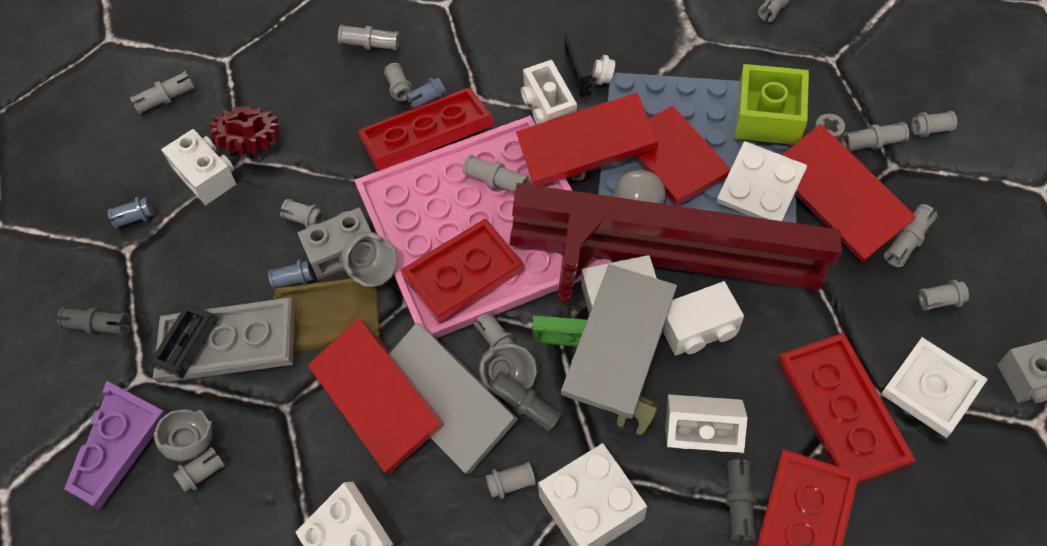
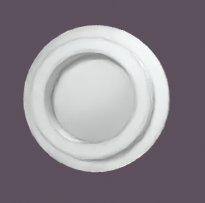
M603 55L601 60L596 59L594 62L592 77L596 78L597 85H602L603 83L610 84L612 80L615 60L609 59L608 55Z

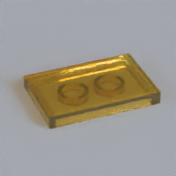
M350 278L274 289V300L291 297L295 302L293 352L327 348L358 318L364 320L377 338L381 340L377 286L365 287Z

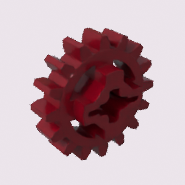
M250 106L245 108L233 107V112L224 110L222 111V117L214 116V122L209 123L212 144H217L218 150L226 148L227 154L239 151L240 156H243L245 153L257 154V149L267 151L269 150L268 144L276 145V138H280L278 118L272 117L271 111L263 113L261 107L255 110H251Z

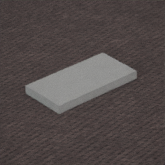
M608 264L561 389V395L632 419L677 285Z
M289 297L205 309V311L215 314L219 320L184 378L180 379L174 374L170 375L163 370L154 368L153 379L158 383L293 365L294 300ZM180 313L160 316L156 351ZM194 315V317L192 318V320L190 321L189 325L187 326V328L185 329L184 332H186L187 329L189 328L190 324L192 323V321H193L194 318H195V315ZM176 344V346H175L174 349L172 350V352H171V354L169 355V357H168V359L166 360V362H168L169 358H170L171 355L173 354V352H174V350L176 349V347H177L178 344Z
M417 322L390 352V355L444 424L430 438L465 474H470L518 418L422 324Z

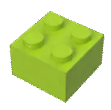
M743 64L737 93L734 139L795 145L800 141L808 119L809 70Z

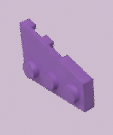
M106 381L102 391L105 396L99 411L95 410L90 423L93 427L85 445L80 447L64 488L72 495L100 510L152 439L159 420L167 415L163 410Z

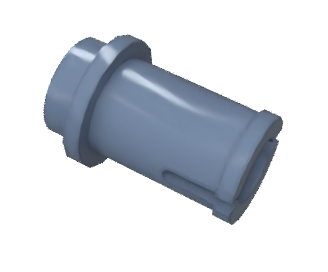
M429 78L428 83L405 95L408 102L412 103V109L435 99L443 98L442 96L446 94V90L439 78L434 80Z
M139 196L135 197L134 202L107 210L109 219L123 215L111 222L115 229L141 219L148 221L149 217L154 215L149 199Z
M302 259L297 260V264L269 269L268 272L269 282L274 291L300 283L305 286L308 285V281L314 280L310 262H303Z

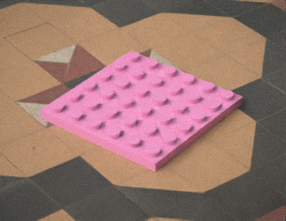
M531 115L354 180L376 234L389 242L397 252V268L394 272V277L414 324L417 322L422 324L436 339L474 324L475 321H478L477 318L484 313L491 312L495 316L558 290L563 253L509 245L514 217L512 216L515 192L499 186L497 188L489 187L487 182L464 175L462 171L465 159L469 155H474L493 164L495 162L503 163L507 169L528 175L530 178L529 185H533L516 134L518 130L536 125ZM566 178L542 185L543 187L572 191ZM486 218L523 262L525 270L441 324H438L404 279L401 269ZM594 258L588 267L612 263V261ZM582 274L576 279L574 284L581 281Z

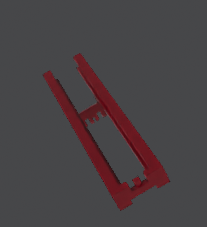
M517 183L512 210V216L514 217L509 245L563 253L557 299L561 303H568L571 300L574 282L582 274V269L587 268L594 258L623 261L649 255L652 265L655 267L820 291L833 262L836 263L842 254L840 229Z

